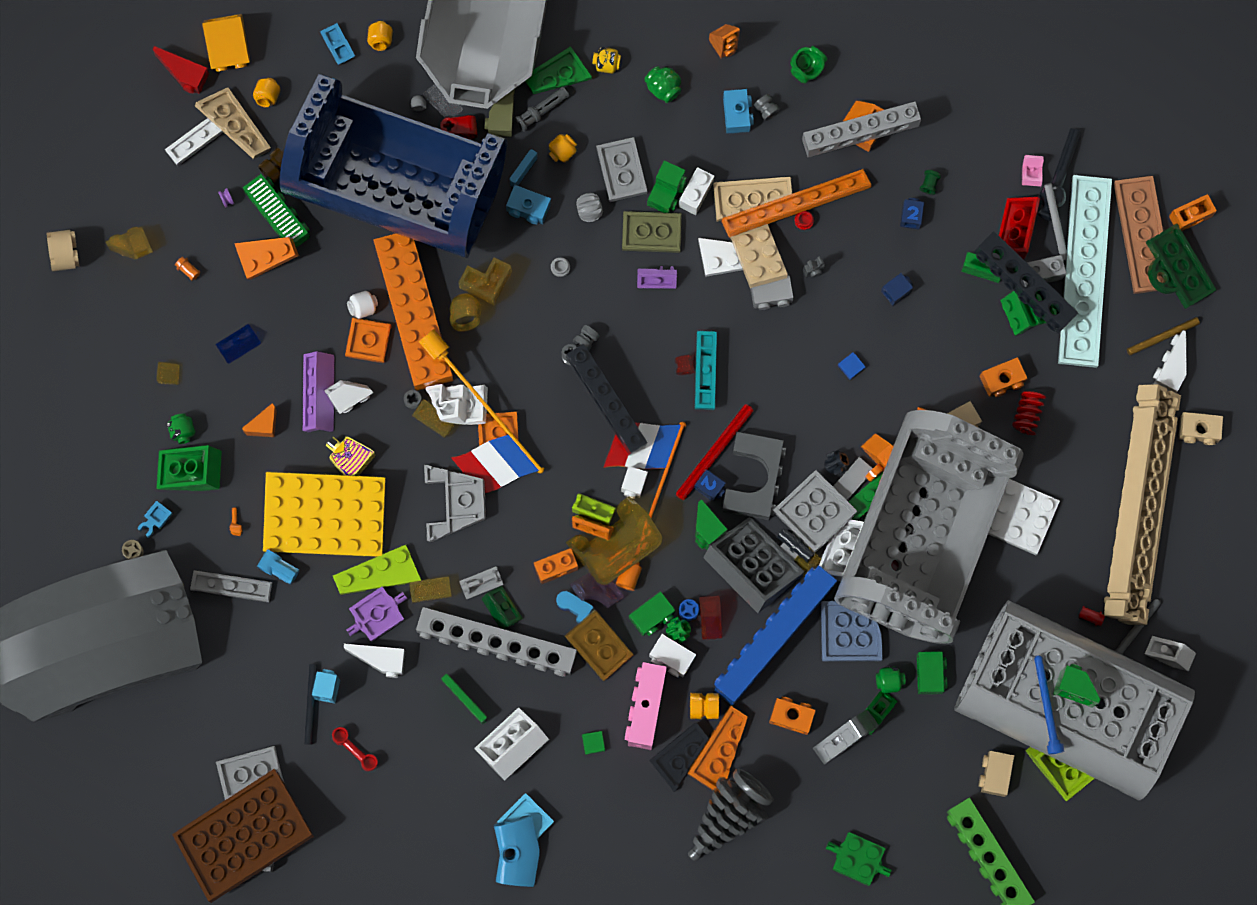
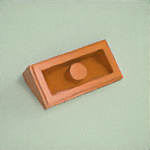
M581 515L572 517L573 528L610 540L614 527Z

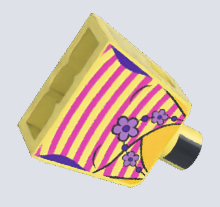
M332 437L326 444L333 451L329 457L330 461L343 475L359 476L376 456L373 450L349 437H346L342 442Z

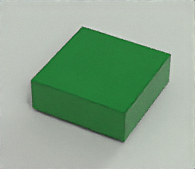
M602 731L582 734L585 755L605 752Z

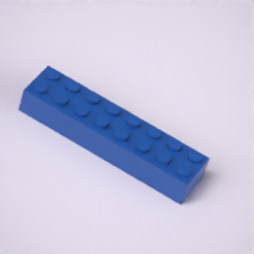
M819 565L816 569L812 567L803 579L805 582L803 584L799 582L792 590V597L790 599L786 597L778 608L779 612L777 614L773 612L767 619L766 628H760L753 636L754 642L752 644L747 643L740 653L741 657L733 659L728 665L727 674L724 675L722 673L716 679L714 692L719 693V696L732 707L835 586L837 580Z

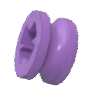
M227 188L224 192H218L225 208L228 204H234Z

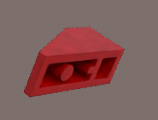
M154 46L155 56L183 87V90L191 94L194 92L200 94L209 75L207 68Z

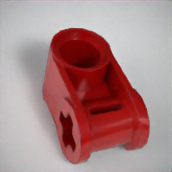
M475 116L448 117L443 119L440 124L441 130L466 139H474L478 136Z

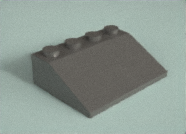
M750 517L712 543L703 557L757 613L769 606L804 573Z

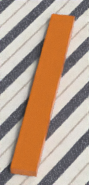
M864 169L727 216L722 218V224L728 236L732 237L871 188V182Z

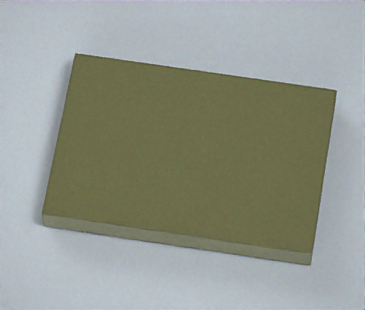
M623 212L622 251L680 253V213Z

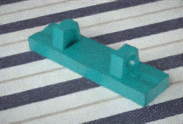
M697 331L695 409H715L717 332ZM700 386H710V387L707 388V389H702Z

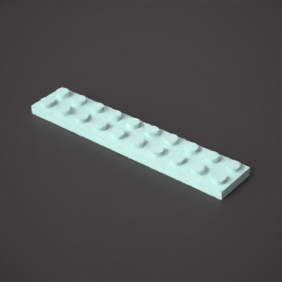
M1073 175L1063 298L1078 314L1060 332L1058 364L1098 367L1112 179Z

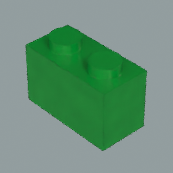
M660 591L631 613L629 619L643 637L646 634L651 636L658 630V625L662 622L667 624L674 618L675 609Z
M918 652V694H942L944 689H947V677H943V669H946L947 662L946 657H943V652Z

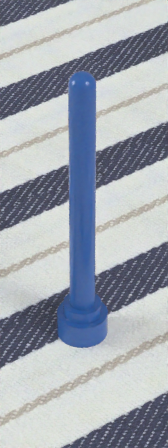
M1037 655L1034 661L1050 739L1048 742L1049 746H1047L1048 755L1062 753L1065 751L1063 743L1057 737L1043 658Z

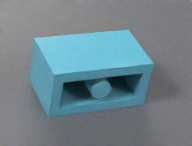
M323 669L322 672H317L312 692L315 700L335 704L340 679L334 674V671Z

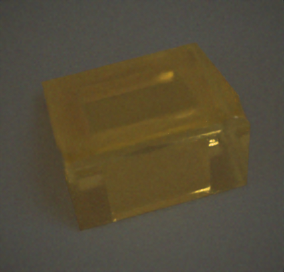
M158 362L157 382L159 384L178 385L180 365Z
M816 554L808 563L799 555L794 559V562L804 571L803 576L821 561V558Z

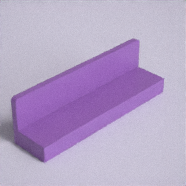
M318 351L304 354L303 431L305 432L316 430L332 432L334 429V406L324 391L334 385V355Z

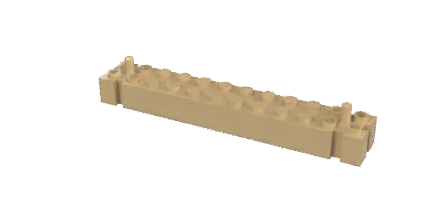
M1158 384L1138 386L1136 399L1139 406L1133 407L1134 420L1119 508L1112 565L1110 567L1111 572L1107 587L1110 597L1106 596L1104 598V616L1118 619V621L1128 625H1147L1149 609L1146 607L1147 602L1151 601L1178 419L1175 417V412L1179 410L1181 395L1173 391H1167V388Z

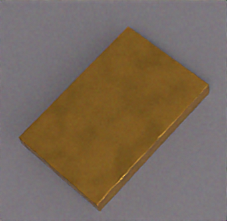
M596 610L588 614L565 635L567 640L602 681H605L633 656V653Z

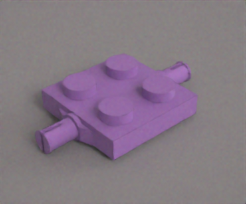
M380 587L349 608L356 623L346 629L347 632L352 636L361 630L371 642L404 621L397 605L406 600L407 597L402 592L395 598H392L383 587Z

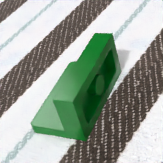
M967 252L961 272L999 283L1000 277L993 275L990 268L977 259L976 254Z

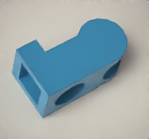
M563 591L557 595L556 602L558 608L563 611H570L578 616L576 619L577 623L581 622L594 610L592 605L570 592Z

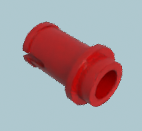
M1083 606L1078 618L1092 622L1095 626H1101L1105 616L1101 611L1098 613Z

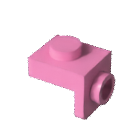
M1024 156L1022 185L1041 187L1043 156Z

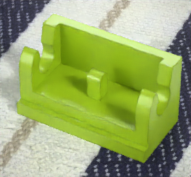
M578 493L576 502L572 507L573 513L606 525H610L616 507Z

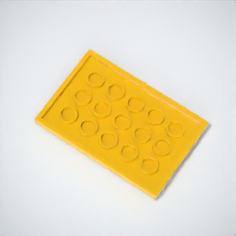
M266 472L263 551L266 552L268 549L272 552L382 556L386 477Z

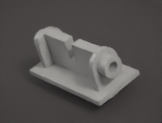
M497 567L459 581L466 600L503 585Z

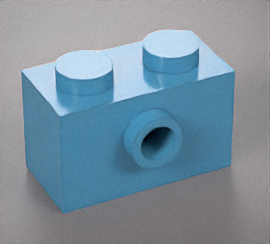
M747 89L724 91L723 103L726 134L749 132L750 125H753V114H749V107H752L751 95H747Z
M514 185L506 205V210L513 217L519 218L521 216L532 224L537 225L540 223L543 225L551 205V198Z

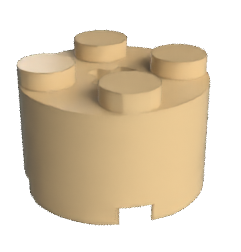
M74 231L48 232L47 241L52 271L76 269L75 267L79 266L77 250H73V248H77Z

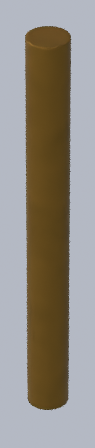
M1195 317L1129 347L1127 352L1131 356L1175 336L1183 330L1186 331L1200 324L1199 319Z

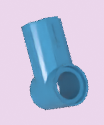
M268 549L257 565L262 571L269 575L273 574L290 585L299 573V569L283 561L279 555Z

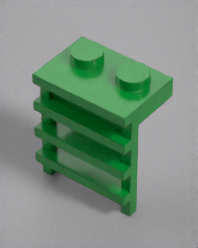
M1014 291L1000 300L1015 336L1024 333L1031 327L1046 323L1042 318L1040 320L1033 313V309L1028 304L1021 302ZM1035 294L1036 299L1042 301L1041 296ZM1050 307V312L1057 315L1056 310Z

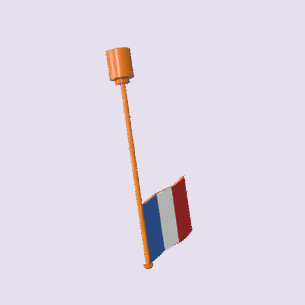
M680 422L679 425L663 426L635 423L648 443L630 456L616 434L603 468L631 466L644 470L665 469L633 560L628 559V562L624 561L618 575L616 585L623 589L635 590L642 567L639 566L640 563L636 560L682 431L686 427L685 422Z

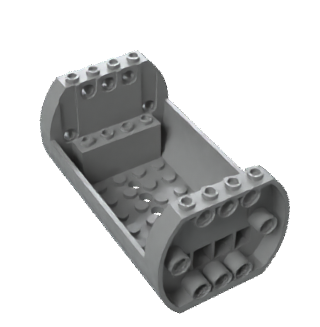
M929 410L908 412L905 415L834 597L836 603L905 636L932 643H952L960 624V620H957L956 616L1008 480L1015 477L1024 455L1023 451L956 416ZM922 487L927 491L925 498H922L919 494ZM915 505L920 509L918 516H915L912 512ZM908 523L913 527L910 535L905 530ZM901 541L906 545L903 553L898 549ZM893 560H896L899 564L896 571L891 567Z
M1008 600L999 612L957 699L954 711L975 719L1096 778L1126 795L1142 800L1152 789L1161 774L1192 706L1195 691ZM1037 655L1042 656L1044 669L1049 674L1047 684L1057 737L1064 746L1065 752L1048 755L1047 746H1049L1048 742L1050 739L1034 661ZM1070 664L1082 667V671L1087 672L1099 698L1104 699L1105 707L1103 709H1098L1096 706L1091 708L1053 694L1060 671L1065 666H1070ZM1115 707H1121L1124 710L1122 718L1115 717L1113 713Z

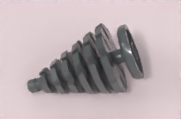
M738 768L734 771L733 778L735 782L730 779L726 781L725 777H720L716 782L717 788H714L712 792L714 803L711 799L709 800L707 805L709 812L707 814L704 812L702 817L705 824L701 823L698 827V832L701 836L695 835L693 839L695 847L688 852V856L692 860L697 861L703 852L705 854L713 852L712 846L721 848L725 845L724 841L729 842L735 839V835L739 834L741 836L746 833V827L750 830L756 827L757 823H763L767 820L768 815L763 811L759 803L765 806L770 805L774 801L773 797L763 784L745 770Z

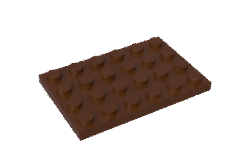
M275 768L172 834L210 903L314 837Z

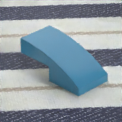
M338 23L320 31L338 65L355 57Z

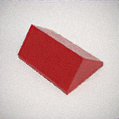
M1039 197L1007 198L999 236L1023 260L1028 253L1040 201Z

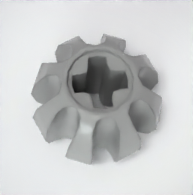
M585 193L577 199L578 214L583 221L593 222L602 216V205L597 194Z

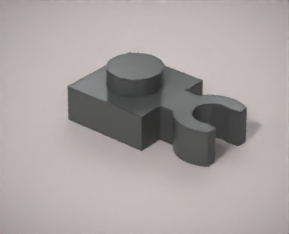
M817 257L814 261H808V265H805L803 268V273L806 278L809 276L814 278L821 275L825 267L821 257Z

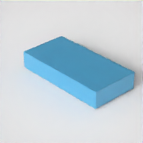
M531 149L510 177V186L514 187V185L518 186L537 160V152Z

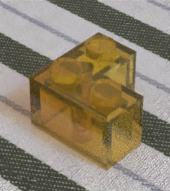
M494 257L485 274L467 265L459 280V288L495 305L512 273L511 265Z

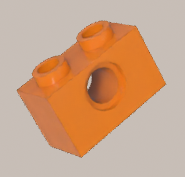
M1207 194L1174 209L1169 217L1173 225L1178 224L1181 231H1184L1212 218L1217 210Z
M1018 357L985 370L980 374L988 396L995 395V398L1004 395L1008 389L1013 388V390H1017L1023 387V383L1027 380ZM999 376H1007L1009 382H1001Z
M571 548L534 562L541 585L578 570V565Z
M783 696L781 699L777 698L769 723L808 735L815 710L811 709L812 706L802 702L800 705L792 703V699ZM795 710L798 713V718L791 720L787 716V712Z

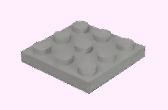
M816 470L773 510L814 553L857 514V510Z

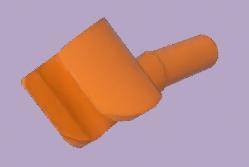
M232 508L230 531L232 535L241 536L242 525L237 524V508Z

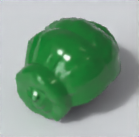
M814 46L810 48L803 47L791 58V74L801 83L806 84L809 80L816 79L822 73L827 56Z
M656 66L649 71L644 79L649 91L658 99L665 101V103L673 101L681 93V78L672 68Z

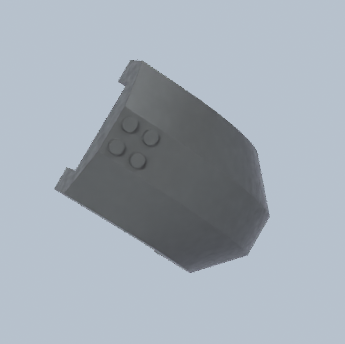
M166 550L72 576L31 592L0 607V703L12 711H17L26 716L27 719L33 722L72 712L77 705L118 691L196 670L202 664L195 620L183 583Z

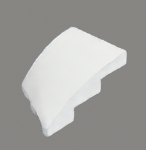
M443 384L426 387V391L430 395L432 404L436 408L441 421L468 425L486 423L487 409L468 387L464 385L445 387ZM485 385L473 386L487 403L488 388Z

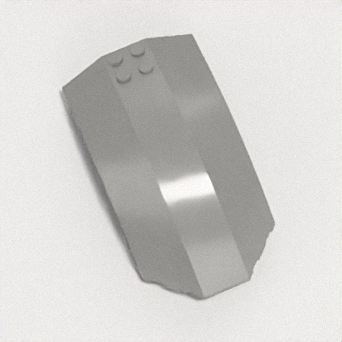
M428 0L425 19L421 20L416 59L449 103L488 109L532 76L548 0Z

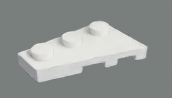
M698 238L705 277L743 270L732 242Z

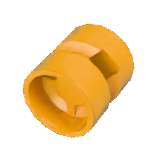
M690 693V719H702L703 716H706L707 719H718L719 693H707L706 696H703L702 693Z

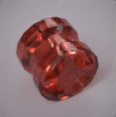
M685 355L675 358V363L678 367L676 369L677 375H690L696 372L693 366L694 356Z

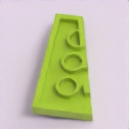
M406 545L333 575L340 595L379 589L380 587L385 588L422 582Z

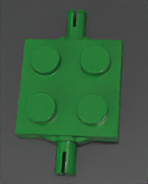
M850 832L847 833L844 842L840 846L830 841L826 846L827 850L836 853V861L832 870L867 886H870L873 877L878 872L887 877L890 876L892 869L881 865V858L886 849Z

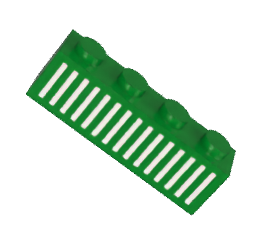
M260 174L245 185L243 190L280 238H293L297 248L310 238L308 234L310 230L303 221L301 223L298 221L296 211L292 207L288 208L284 203L286 199L281 192H275L273 189L275 185L269 177L264 178Z

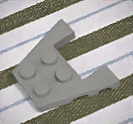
M424 465L425 483H445L447 521L426 523L428 542H433L486 519L485 482L483 479Z

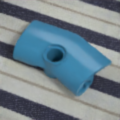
M529 816L515 822L504 821L495 824L494 830L500 854L496 882L506 885L533 887L539 859V845L532 817ZM507 849H514V854L511 857L504 856Z

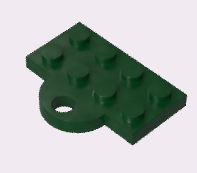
M1178 224L1146 241L1155 258L1149 265L1148 277L1150 283L1157 291L1163 294L1175 292L1185 309L1216 291ZM1157 274L1163 277V283L1158 281Z

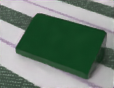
M502 586L488 592L482 598L483 603L500 629L506 630L523 619Z

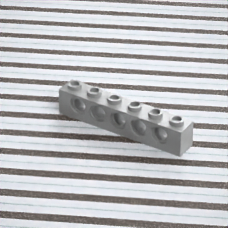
M916 102L804 132L802 141L807 157H812L919 127L921 118Z

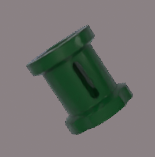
M925 170L924 182L919 190L934 195L936 194L937 190L935 188L938 180L941 178V174L936 171Z

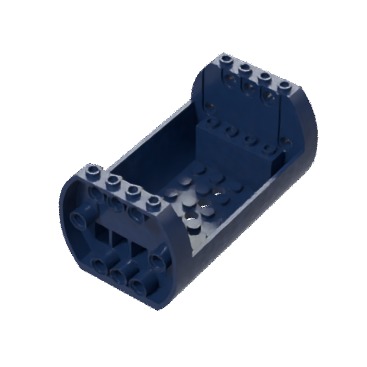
M318 74L288 134L281 163L280 190L282 193L461 257L469 258L499 188L507 153V139L487 133L482 143H477L342 95V83L340 80ZM355 178L360 182L352 183L350 180ZM375 185L378 188L375 190H371L368 188V186ZM392 191L395 192L396 195L389 196L386 193ZM412 198L414 202L408 203L404 199ZM429 204L432 208L425 209L423 205Z

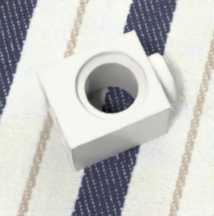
M629 466L621 492H624V495L629 498H640L647 478V472Z

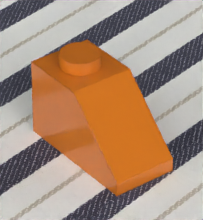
M875 433L861 448L877 464L880 463L885 469L893 446Z

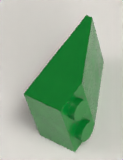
M209 445L159 451L157 489L187 491L219 489L222 451Z

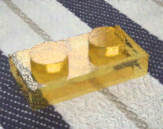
M424 399L412 415L444 438H446L455 423L441 421L436 408Z
M449 576L409 583L412 603L452 597Z

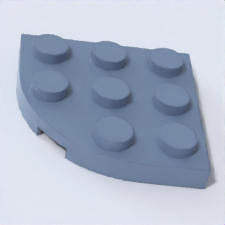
M821 601L822 662L882 661V637L877 622L837 604L836 601Z

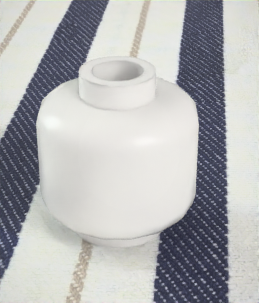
M368 291L353 294L350 297V301L347 302V306L352 316L361 319L373 315L378 302L375 295H371Z

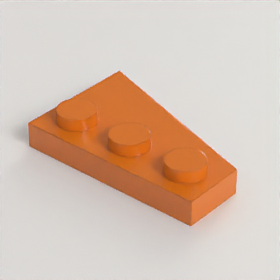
M290 237L234 243L246 278L250 280L299 256L293 238Z

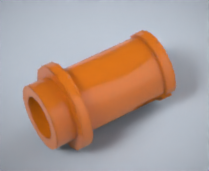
M181 257L175 263L177 270H181L191 281L195 280L199 276L200 271L188 262V258Z

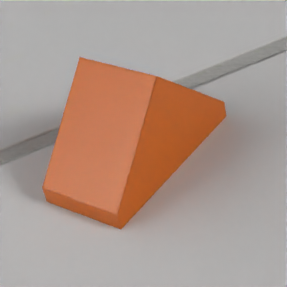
M273 403L242 428L246 435L274 437L277 410Z

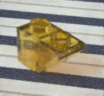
M142 226L139 228L132 227L127 230V233L113 235L108 241H105L109 250L134 260L153 253Z

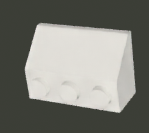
M849 520L827 543L819 566L838 581H841L864 522Z
M517 708L474 749L499 776L506 780L549 739L536 723L520 708Z

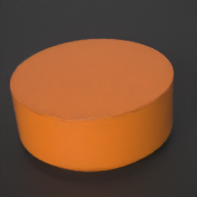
M879 463L865 477L869 482H872L875 477L884 471V468Z

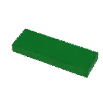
M445 674L441 678L442 682L483 725L487 721V716L448 674Z

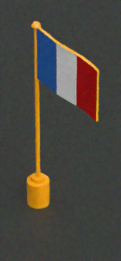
M433 329L422 338L419 343L434 360L436 358L439 360L443 358L508 434L490 440L466 454L451 457L465 475L483 479L485 482V493L497 490L521 476L536 471L543 473L544 467H540L446 355L449 353L447 351L449 346Z

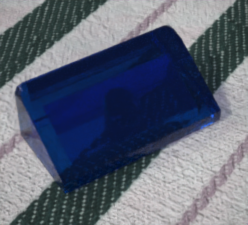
M247 324L215 345L226 362L230 364L259 346L261 342L250 325Z

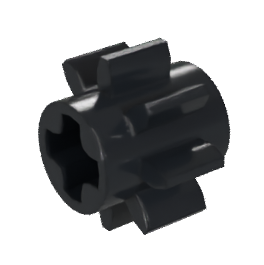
M837 450L826 454L828 459L825 460L824 465L829 473L837 475L847 471L845 466L849 464V459L844 452Z

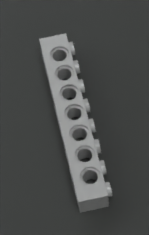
M424 607L422 608L416 628L417 633H420L419 637L431 640V637L438 638V642L450 645L451 642L456 643L458 648L464 650L474 648L477 649V653L488 656L489 653L497 655L496 658L508 661V658L516 660V664L527 666V664L535 665V669L544 672L550 669L554 671L555 675L565 677L566 674L571 675L577 653L576 649ZM440 622L444 625V629L441 632H436L433 630L434 624ZM461 628L463 630L462 636L454 637L452 635L453 630ZM475 633H480L483 636L482 640L478 643L471 640L472 635ZM495 638L502 641L501 646L498 648H493L490 645L491 641ZM512 644H519L521 650L518 653H512L510 646ZM532 649H537L540 651V656L533 659L529 656V652ZM556 654L560 659L558 663L551 664L548 661L549 656Z

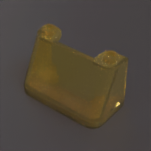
M630 496L621 501L617 506V514L620 520L612 525L614 531L610 540L597 536L589 542L583 535H576L566 542L569 549L571 548L573 554L599 584H609L661 545L662 535L651 517Z

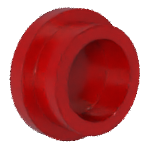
M803 211L796 214L794 222L797 228L808 230L813 226L814 217L810 212Z

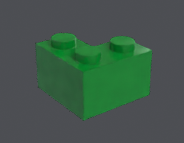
M664 161L656 176V183L647 200V206L663 213H669L670 210L674 211L678 203L676 197L678 193H683L686 186L687 177H685V170Z

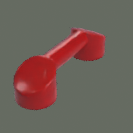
M338 727L334 729L332 733L334 743L340 746L343 745L361 761L363 770L373 771L377 767V758L372 754L365 755L348 739V732L345 728Z

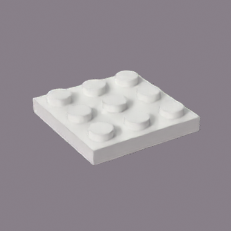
M1009 479L988 535L1037 555L1060 501Z

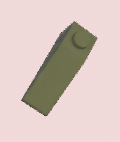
M515 89L493 104L489 111V118H485V129L488 130V133L501 137H512Z

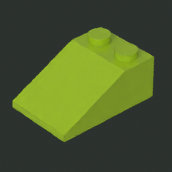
M1032 747L1025 750L1065 801H1068L1094 779Z

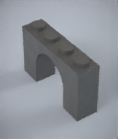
M737 432L733 455L752 458L761 462L767 470L768 481L761 490L754 493L726 489L722 512L769 520L770 515L774 516L773 510L776 504H773L772 501L773 496L778 495L779 489L776 479L777 477L781 478L783 467L779 465L780 458H784L786 447L783 446V440Z

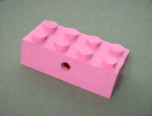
M643 662L642 667L637 669L636 681L639 682V686H634L632 701L636 702L635 707H630L628 719L632 721L631 727L627 726L625 734L628 746L652 750L666 666Z

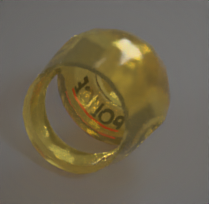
M463 293L453 298L450 305V323L453 329L468 331L480 323L481 305L473 295ZM465 316L475 317L472 322L467 324L455 322L457 319Z

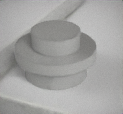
M556 258L551 263V271L557 277L566 276L570 271V264L565 258Z

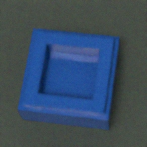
M854 352L838 363L839 368L849 380L865 369L864 364Z

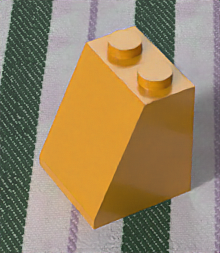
M242 14L204 20L202 25L211 69L216 68V71L227 70V66L235 65V68L246 67V63L250 62Z

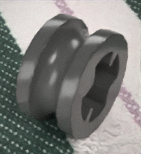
M409 390L405 393L404 403L408 408L416 409L421 405L422 398L418 391ZM416 395V400L418 401L410 404L408 397Z

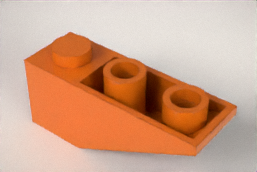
M725 24L709 34V41L720 58L730 57L736 52L740 32L738 27Z

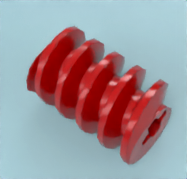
M1022 392V399L1019 401L1020 407L1016 410L1019 414L1015 415L1016 421L1013 422L1012 426L1021 433L1033 436L1036 433L1031 428H1038V425L1033 423V421L1040 420L1035 414L1042 413L1037 407L1044 406V403L1039 400L1046 399V397L1037 392Z

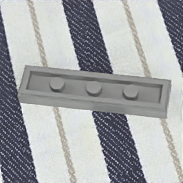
M194 570L190 590L269 603L273 583Z

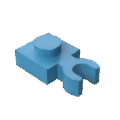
M156 501L144 515L148 519L147 522L141 523L138 526V530L141 532L143 528L148 527L149 531L146 536L149 538L154 533V527L157 526L161 529L173 514Z

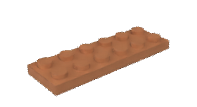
M1153 176L1117 180L1114 182L1133 292L1137 294L1157 291L1150 283L1148 277L1149 265L1155 258L1146 244V241L1163 232ZM1157 274L1158 281L1163 283V277Z

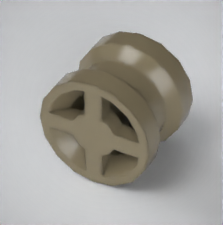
M129 540L123 544L122 553L129 560L143 556L144 549L138 541Z

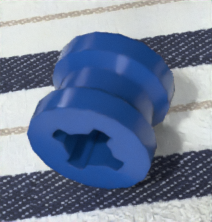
M691 599L684 600L679 607L680 617L686 621H692L697 617L699 612L698 604Z

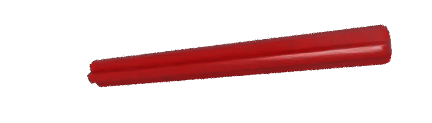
M747 404L742 407L676 492L678 498L681 500L686 499L705 470L710 468L752 414V407Z

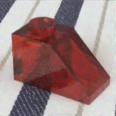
M699 597L702 640L721 639L720 597Z

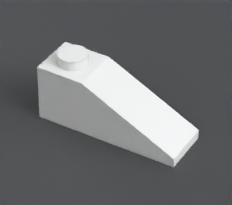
M344 644V649L381 673L386 674V677L398 678V675H403L404 649Z

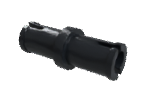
M786 528L778 534L777 538L784 542L792 553L795 552L803 558L805 562L808 563L814 557L815 553L802 543L803 540L797 539Z

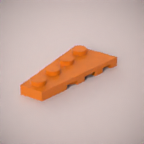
M729 706L687 774L711 790L717 788L716 782L720 777L727 779L748 717L734 707Z

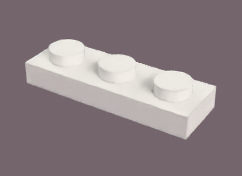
M207 118L165 150L175 164L179 166L221 135L223 131Z

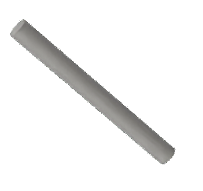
M1052 183L1044 185L1059 255H1062V259L1066 260L1067 250Z

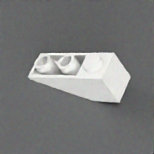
M1184 330L1180 335L1176 334L1171 342V345H1173L1171 352L1167 350L1162 359L1165 362L1162 369L1158 367L1153 376L1156 379L1154 384L1167 388V391L1175 393L1178 392L1186 376V331Z

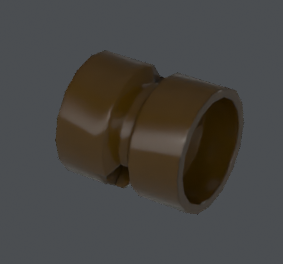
M276 148L269 155L270 160L265 159L258 165L259 170L266 178L269 177L273 184L280 180L284 152L279 148Z

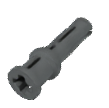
M561 87L535 107L530 106L528 111L521 116H516V123L525 132L531 124L539 122L542 115L568 98V92L564 87Z

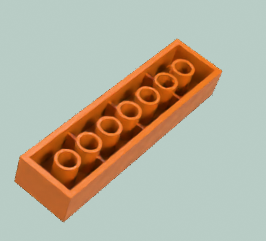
M397 233L373 239L415 390L418 391L426 389L428 386L453 381L448 363L443 358L441 360L438 358L434 360L419 343L433 329L440 337L441 334L414 239Z

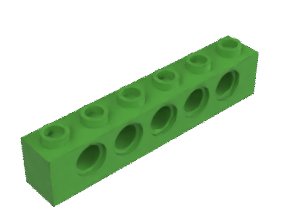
M968 798L948 810L947 819L952 827L956 826L960 832L957 834L959 839L970 848L968 851L970 857L974 862L978 861L981 868H979V871L985 879L988 878L991 882L990 888L996 897L999 895L1003 901L1001 905H1031L1035 903L971 799ZM963 818H969L972 821L971 828H965L962 825ZM975 835L982 837L983 843L981 846L974 844L973 837ZM986 852L993 855L994 860L992 863H987L984 860ZM996 870L1004 872L1005 877L1002 881L995 878ZM1008 887H1012L1015 890L1014 898L1007 897L1006 889Z

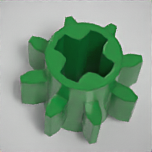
M676 617L667 624L666 634L671 640L677 639V642L681 643L690 637L691 628L686 620L680 621Z

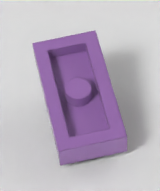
M660 266L659 270L638 269L637 288L676 289L677 270H674L673 266L670 267V270H663V266Z

